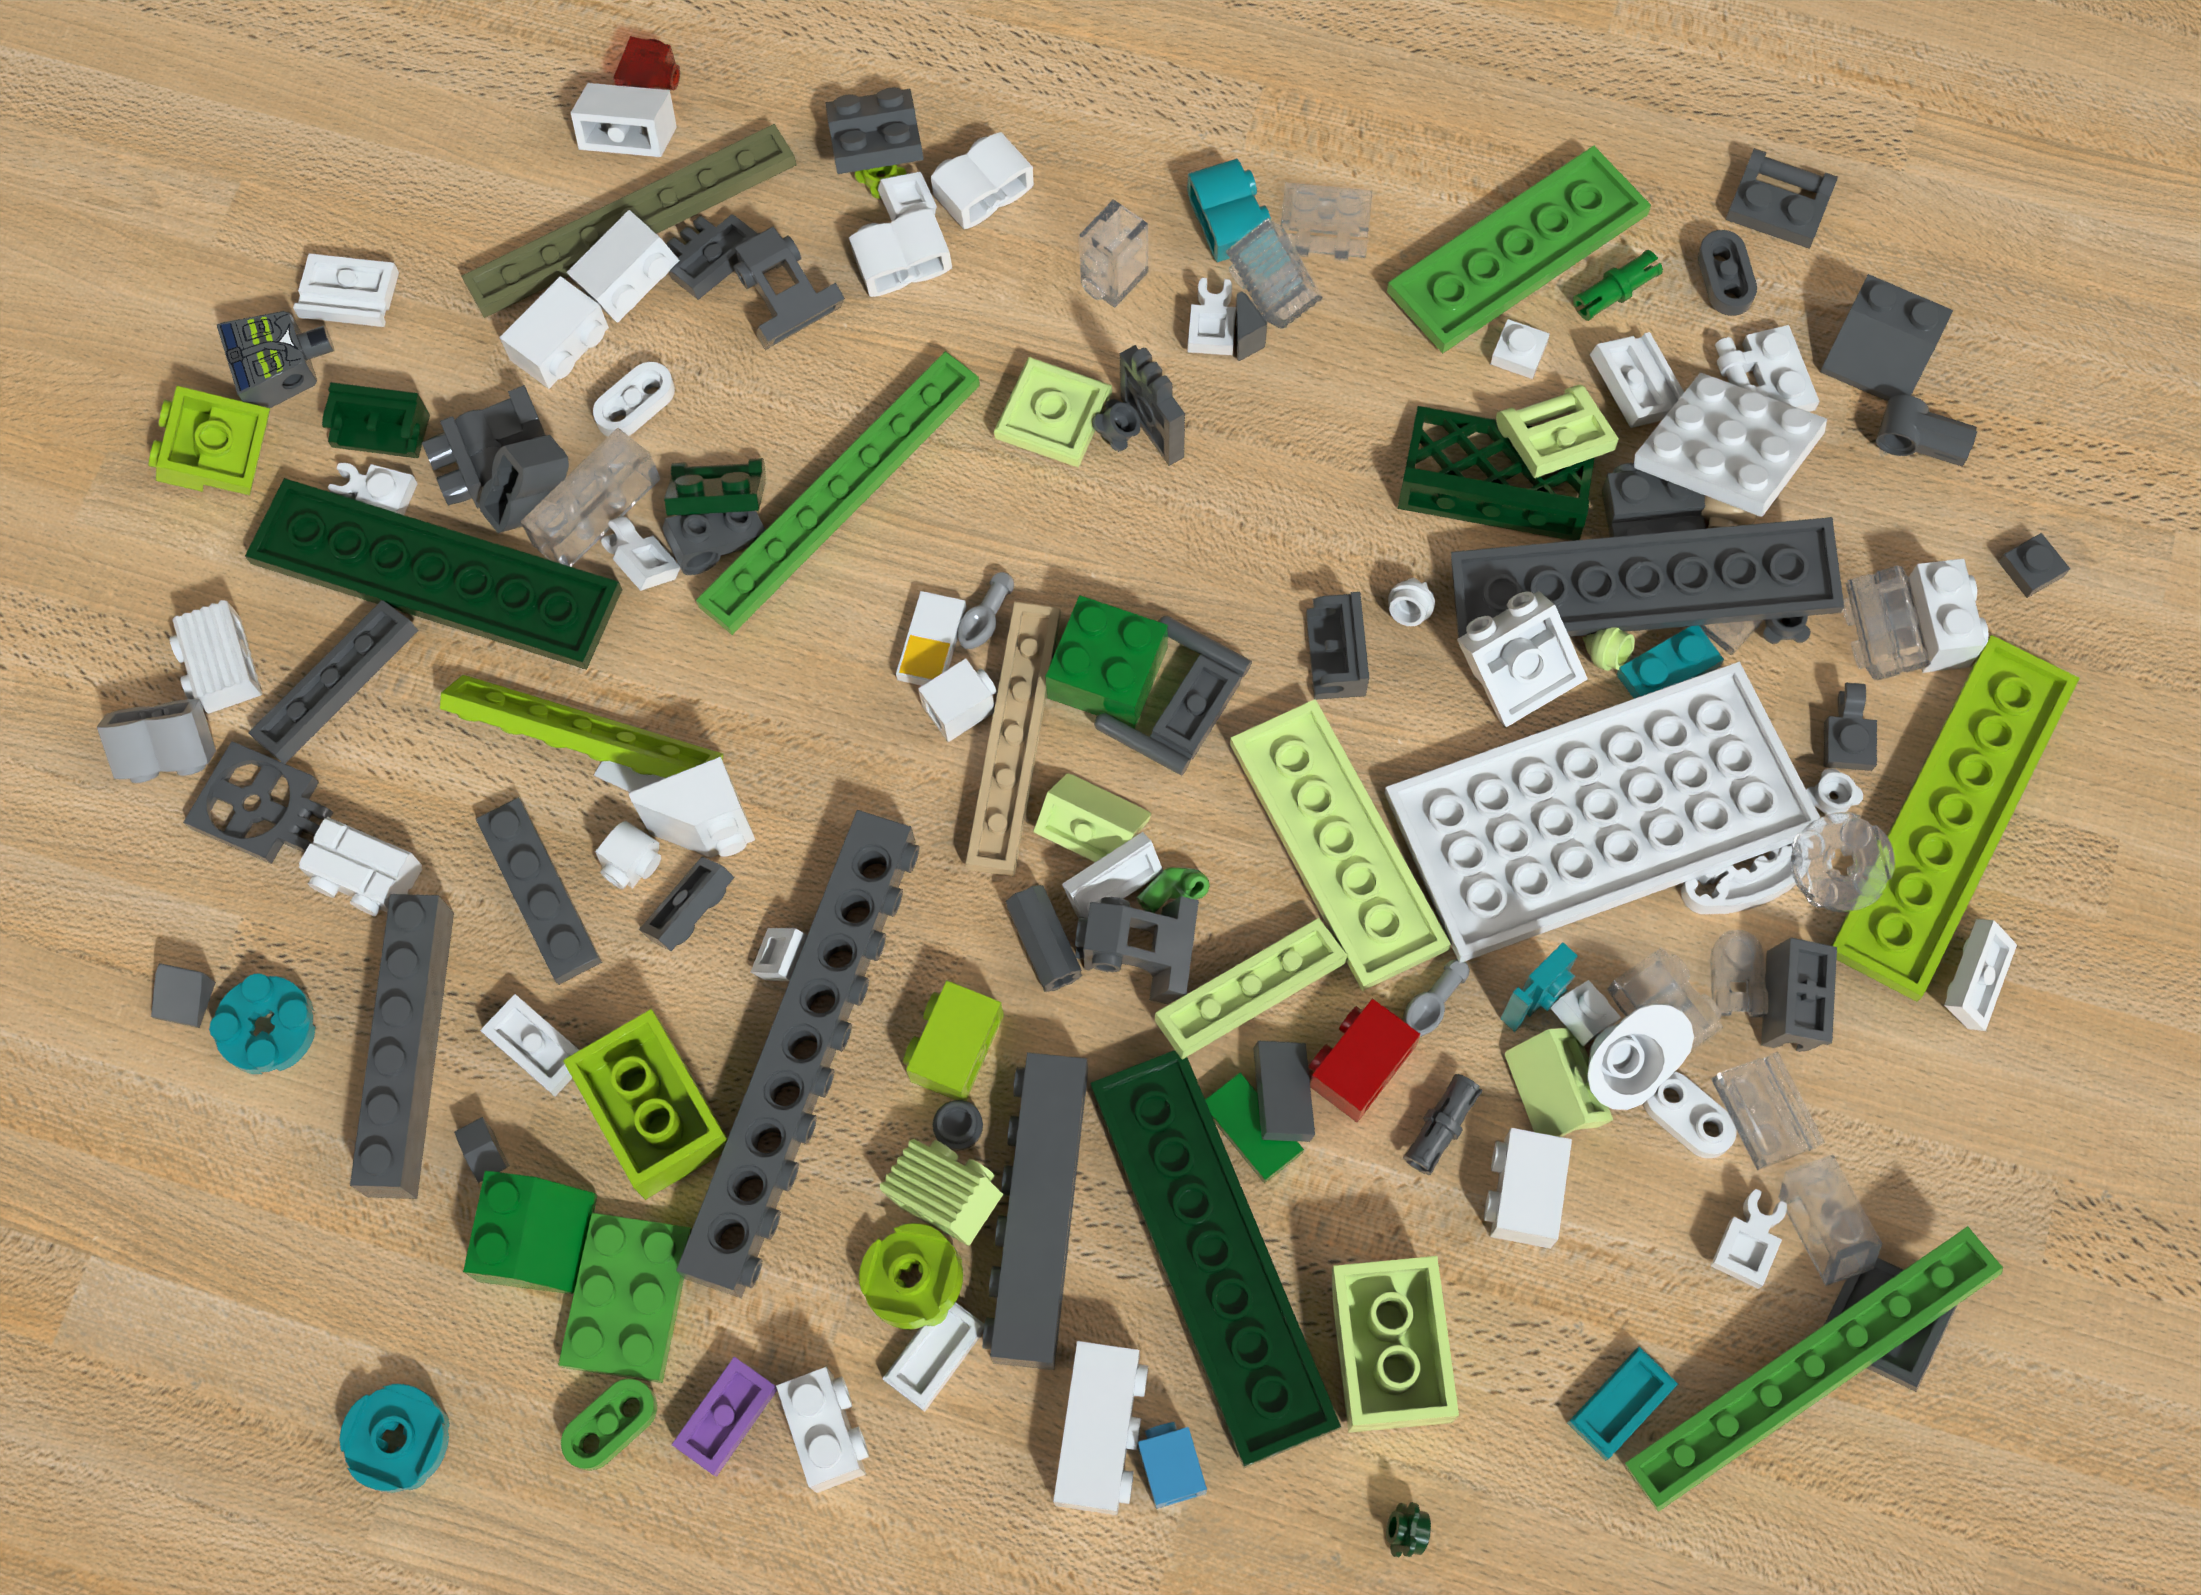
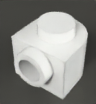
M627 821L618 824L595 851L603 868L600 873L605 879L620 889H624L626 885L633 889L641 877L643 879L650 877L661 860V855L658 854L659 842Z

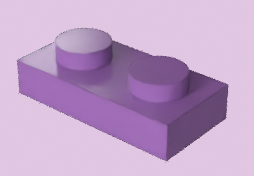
M733 1357L676 1437L672 1446L717 1477L777 1392V1387L739 1359Z

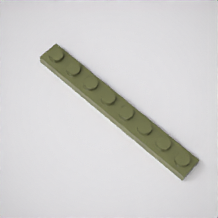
M773 124L462 275L463 281L483 317L486 318L551 286L560 276L564 279L570 277L566 272L628 210L657 234L796 166L795 156L776 125Z

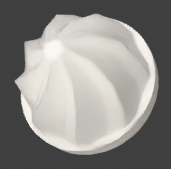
M1414 577L1396 584L1388 597L1391 616L1395 621L1405 626L1421 624L1431 616L1435 607L1433 592L1429 591L1427 582L1421 583Z

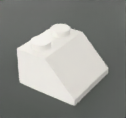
M721 757L628 793L631 802L650 835L707 857L734 855L742 851L747 843L755 840L735 787Z

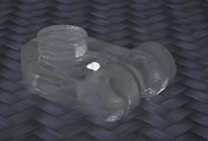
M1738 929L1727 931L1719 937L1711 949L1710 968L1714 1016H1731L1732 1011L1748 1012L1749 1017H1766L1768 1012V992L1765 988L1762 945L1754 935L1747 931ZM1730 982H1746V992H1733Z

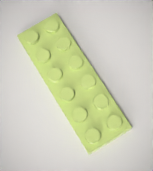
M1316 699L1230 738L1231 748L1328 929L1347 954L1346 962L1362 991L1450 949V941Z

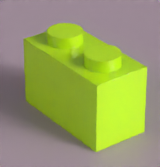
M946 980L941 993L933 992L927 1003L923 1019L928 1022L921 1038L914 1036L906 1049L903 1064L908 1065L906 1072L910 1082L953 1100L966 1101L1004 1017L1001 1002Z

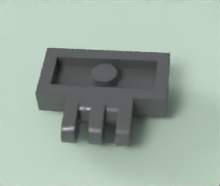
M733 214L717 227L702 216H699L693 221L695 228L700 232L699 234L686 227L680 232L681 237L686 242L685 245L675 237L667 242V246L680 260L669 271L672 280L697 300L735 270L734 265L739 263L735 247L742 244L752 234L757 233Z

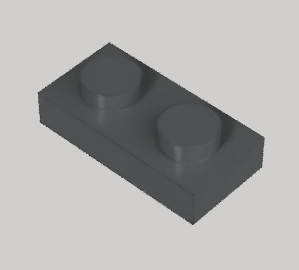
M701 857L639 930L651 942L672 951L677 945L684 943L692 935L695 923L707 909L714 907L722 900L726 893V887L735 877L724 866Z

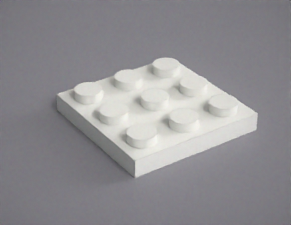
M1699 373L1636 452L1634 468L1762 517L1825 433L1827 418L1718 378Z

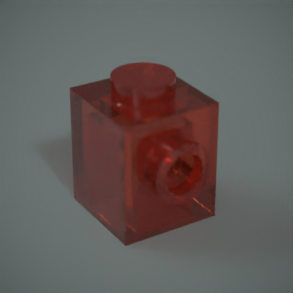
M630 36L613 79L617 86L674 91L678 87L680 80V66L675 62L671 45L664 44L656 39L646 40Z

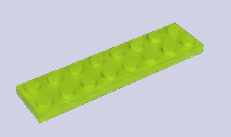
M1990 635L1831 946L1837 947L1838 961L1916 1002L1923 997L2080 679L2079 677Z

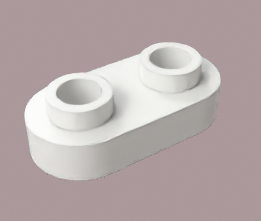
M657 362L639 364L601 395L593 407V416L599 430L605 436L614 439L628 437L672 400L675 392L674 382L669 370ZM652 387H658V388H659V389H658L655 393H653V394H647V393H646L647 390L650 389V388H652ZM619 415L626 416L621 421L612 422L613 419Z
M1674 1072L1643 1103L1647 1114L1699 1157H1719L1735 1141L1737 1131L1732 1116L1691 1080L1678 1072ZM1671 1088L1677 1091L1680 1098L1679 1102H1668L1664 1098L1663 1090ZM1712 1122L1716 1124L1719 1129V1136L1711 1137L1704 1132L1703 1123Z

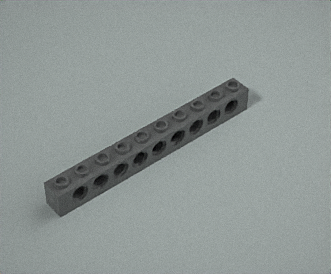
M857 810L676 1269L686 1280L742 1299L745 1288H753L759 1277L762 1258H759L758 1254L764 1239H772L778 1227L781 1211L776 1209L783 1190L789 1192L796 1180L799 1163L794 1160L801 1143L808 1144L813 1135L817 1116L812 1113L818 1097L825 1098L831 1088L835 1072L834 1069L830 1068L836 1050L844 1051L850 1038L852 1024L848 1022L853 1006H860L866 996L869 978L865 977L870 961H878L882 954L886 941V933H883L882 930L888 915L894 917L900 907L903 889H900L899 886L904 872L911 873L916 865L920 847L916 845L911 826ZM872 864H882L887 867L885 872L878 878L870 879L862 875L864 870ZM864 907L870 910L866 919L861 922L851 923L845 920L846 915L853 908ZM847 951L853 954L851 961L844 967L834 968L828 965L829 959L836 952ZM828 995L835 998V1003L829 1011L825 1013L811 1011L812 1003L818 997ZM810 1040L818 1044L816 1052L807 1059L793 1057L794 1049L799 1043ZM794 1086L800 1089L797 1100L791 1105L780 1106L775 1103L778 1092L784 1087ZM770 1132L781 1134V1143L776 1150L770 1153L758 1151V1142L762 1136ZM751 1179L763 1181V1190L756 1199L743 1201L739 1198L740 1189L745 1182ZM735 1226L744 1228L745 1236L738 1247L734 1249H723L721 1247V1238L727 1229Z

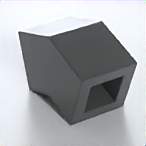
M483 1117L454 1132L461 1151L478 1183L483 1181L485 1170L500 1172L510 1166L500 1148L494 1131Z

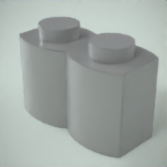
M200 699L178 700L154 707L144 706L118 710L106 714L97 726L114 779H130L132 783L152 780L161 771H176L181 776L198 773L206 767V764L210 762L216 752Z

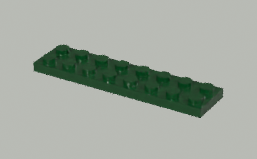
M286 478L283 479L245 554L246 559L252 565L376 604L385 601L395 610L587 670L623 590L618 581Z
M1176 1050L1091 1082V1090L1243 1469L1339 1430L1341 1424L1188 1058L1181 1059Z

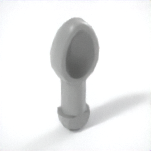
M1000 572L995 574L990 581L991 587L981 604L971 608L961 619L958 627V638L963 648H977L992 636L996 628L995 615L1007 594H1011L1014 588V579L1008 573Z
M1458 959L1449 961L1444 966L1445 971L1428 992L1416 995L1408 1003L1404 1011L1403 1021L1421 1034L1420 1037L1432 1032L1442 1021L1445 1012L1444 1003L1458 985L1465 983L1469 976L1470 969L1466 962L1459 963Z

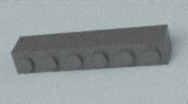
M390 894L350 1181L351 1187L368 1198H418L454 912L439 895Z
M1027 1052L1025 1068H1016L1014 1097H1021L1022 1099L1020 1115L1010 1117L1007 1142L1008 1146H1015L1016 1148L1013 1166H1004L1001 1188L1003 1196H1010L1007 1216H998L995 1246L1003 1247L1001 1267L992 1266L989 1284V1297L997 1298L995 1318L986 1317L982 1347L983 1349L991 1350L990 1357L993 1364L1055 1370L1088 1078L1087 1058Z

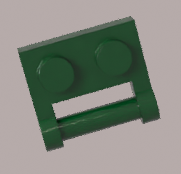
M749 459L747 464L688 467L686 462L672 463L671 479L664 497L666 515L759 511L766 484L764 459Z

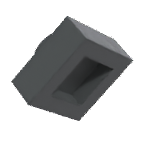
M2042 533L2005 553L1999 560V564L2026 598L2063 578L2070 570V567Z

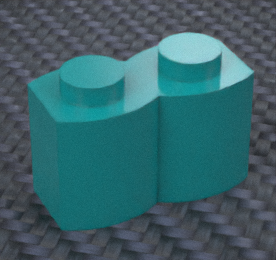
M1234 159L1188 174V196L1216 262L1267 246L1268 232L1272 231V221L1265 205L1259 207L1254 197L1257 195V187L1250 169L1244 171L1239 160Z

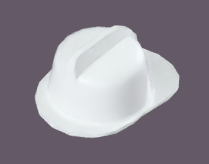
M1653 1003L1637 1008L1619 1024L1606 1028L1596 1037L1590 1050L1587 1079L1592 1094L1601 1104L1612 1109L1629 1110L1642 1105L1682 1065L1691 1052L1694 1039L1691 1022L1681 1010L1669 1004Z

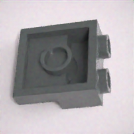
M892 87L883 89L874 95L862 97L843 95L834 101L825 102L837 174L924 160L911 89L901 90Z
M1634 463L1622 464L1616 467L1613 473L1607 474L1602 488V495L1610 537L1706 529L1704 516H1702V510L1705 508V495L1634 468Z

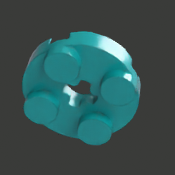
M252 974L224 996L217 1007L215 1017L210 1022L209 1031L215 1039L220 1054L241 1071L249 1074H262L261 1072H270L275 1069L282 1071L296 1064L310 1048L315 1037L316 1028L313 1025L312 1010L314 1011L309 997L289 980L277 976ZM268 1014H274L270 1020L275 1026L273 1031L269 1034L261 1031L255 1036V1022L261 1016L265 1017Z
M404 1384L383 1386L384 1389L377 1390L371 1395L366 1394L356 1401L343 1421L339 1441L341 1451L344 1452L345 1461L349 1466L347 1469L359 1483L381 1492L396 1493L404 1490L418 1489L435 1473L445 1457L449 1442V1417L440 1408L436 1400L422 1390ZM398 1424H402L405 1427L403 1434L407 1437L406 1443L403 1447H397L394 1453L386 1452L389 1443L382 1439L386 1429L394 1431Z

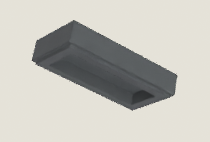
M1257 1041L1253 1050L1262 1140L1310 1142L1315 1136L1306 1043Z

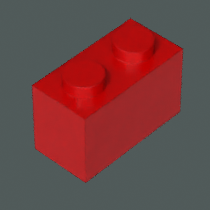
M1373 998L1363 1010L1355 1006L1339 1027V1030L1344 1033L1334 1048L1325 1044L1309 1065V1068L1314 1071L1310 1088L1357 1123L1416 1048L1421 1035Z

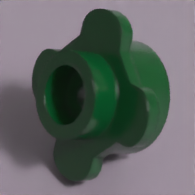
M1410 1502L1408 1507L1404 1503H1399L1388 1519L1386 1537L1388 1543L1391 1544L1390 1550L1393 1557L1399 1558L1402 1553L1406 1557H1411L1413 1554L1421 1555L1428 1546L1431 1533L1430 1516L1427 1512L1420 1511L1417 1503Z

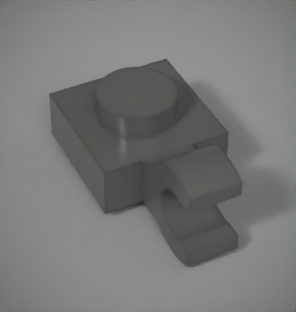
M1846 682L1845 691H1839V717L1829 716L1824 722V767L1872 771L1877 766V720L1863 719L1866 702V684Z

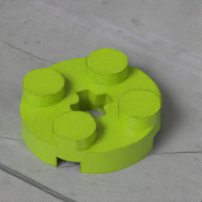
M903 1224L894 1228L895 1233L888 1235L883 1241L878 1238L866 1251L860 1266L859 1285L862 1294L866 1297L867 1304L888 1325L900 1329H917L926 1325L936 1326L946 1319L948 1310L953 1307L960 1294L963 1284L962 1258L959 1252L937 1229L924 1224ZM913 1265H919V1272L922 1274L921 1280L915 1283L913 1287L907 1288L906 1283L900 1279L901 1273L910 1272Z

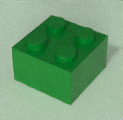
M1079 595L1045 676L1047 698L1097 716L1101 713H1107L1135 729L1168 649V625Z

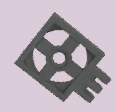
M1134 345L1119 353L1121 400L1136 410L1140 418V427L1168 466L1184 458L1185 413L1172 396V382L1166 375L1162 376V368L1157 362H1152L1151 353L1147 348L1138 349Z
M231 741L183 823L198 833L272 864L283 844L305 853L311 842L299 836L302 831L315 836L320 825L310 821V817L313 815L324 820L327 817L331 818L333 812L327 807L309 800L319 784L314 776L289 765H284L280 761ZM249 764L261 768L252 785L241 788L228 782L236 768ZM280 777L286 778L289 785L290 799L288 807L273 802L271 792ZM252 795L259 796L261 804L256 810L247 811L244 809L246 798ZM217 800L232 805L235 811L225 831L219 830L211 817L210 811ZM266 820L276 824L264 834L245 838L253 823Z

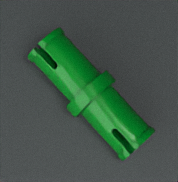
M1645 250L1640 256L1621 268L1613 267L1606 271L1601 281L1573 297L1575 308L1582 304L1584 306L1587 305L1577 311L1584 320L1589 321L1615 302L1624 303L1630 299L1634 290L1663 273L1661 263L1655 266L1649 265L1656 261L1658 257L1651 250Z

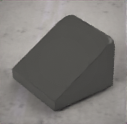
M1243 291L1238 293L1236 297L1235 321L1238 361L1265 348L1267 321Z
M159 963L155 973L151 1017L200 1028L216 982L202 972Z

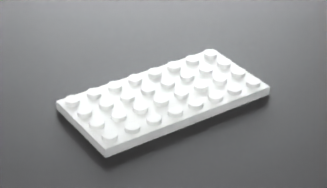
M1740 662L1385 788L1386 799L1459 963L1821 833L1825 826Z

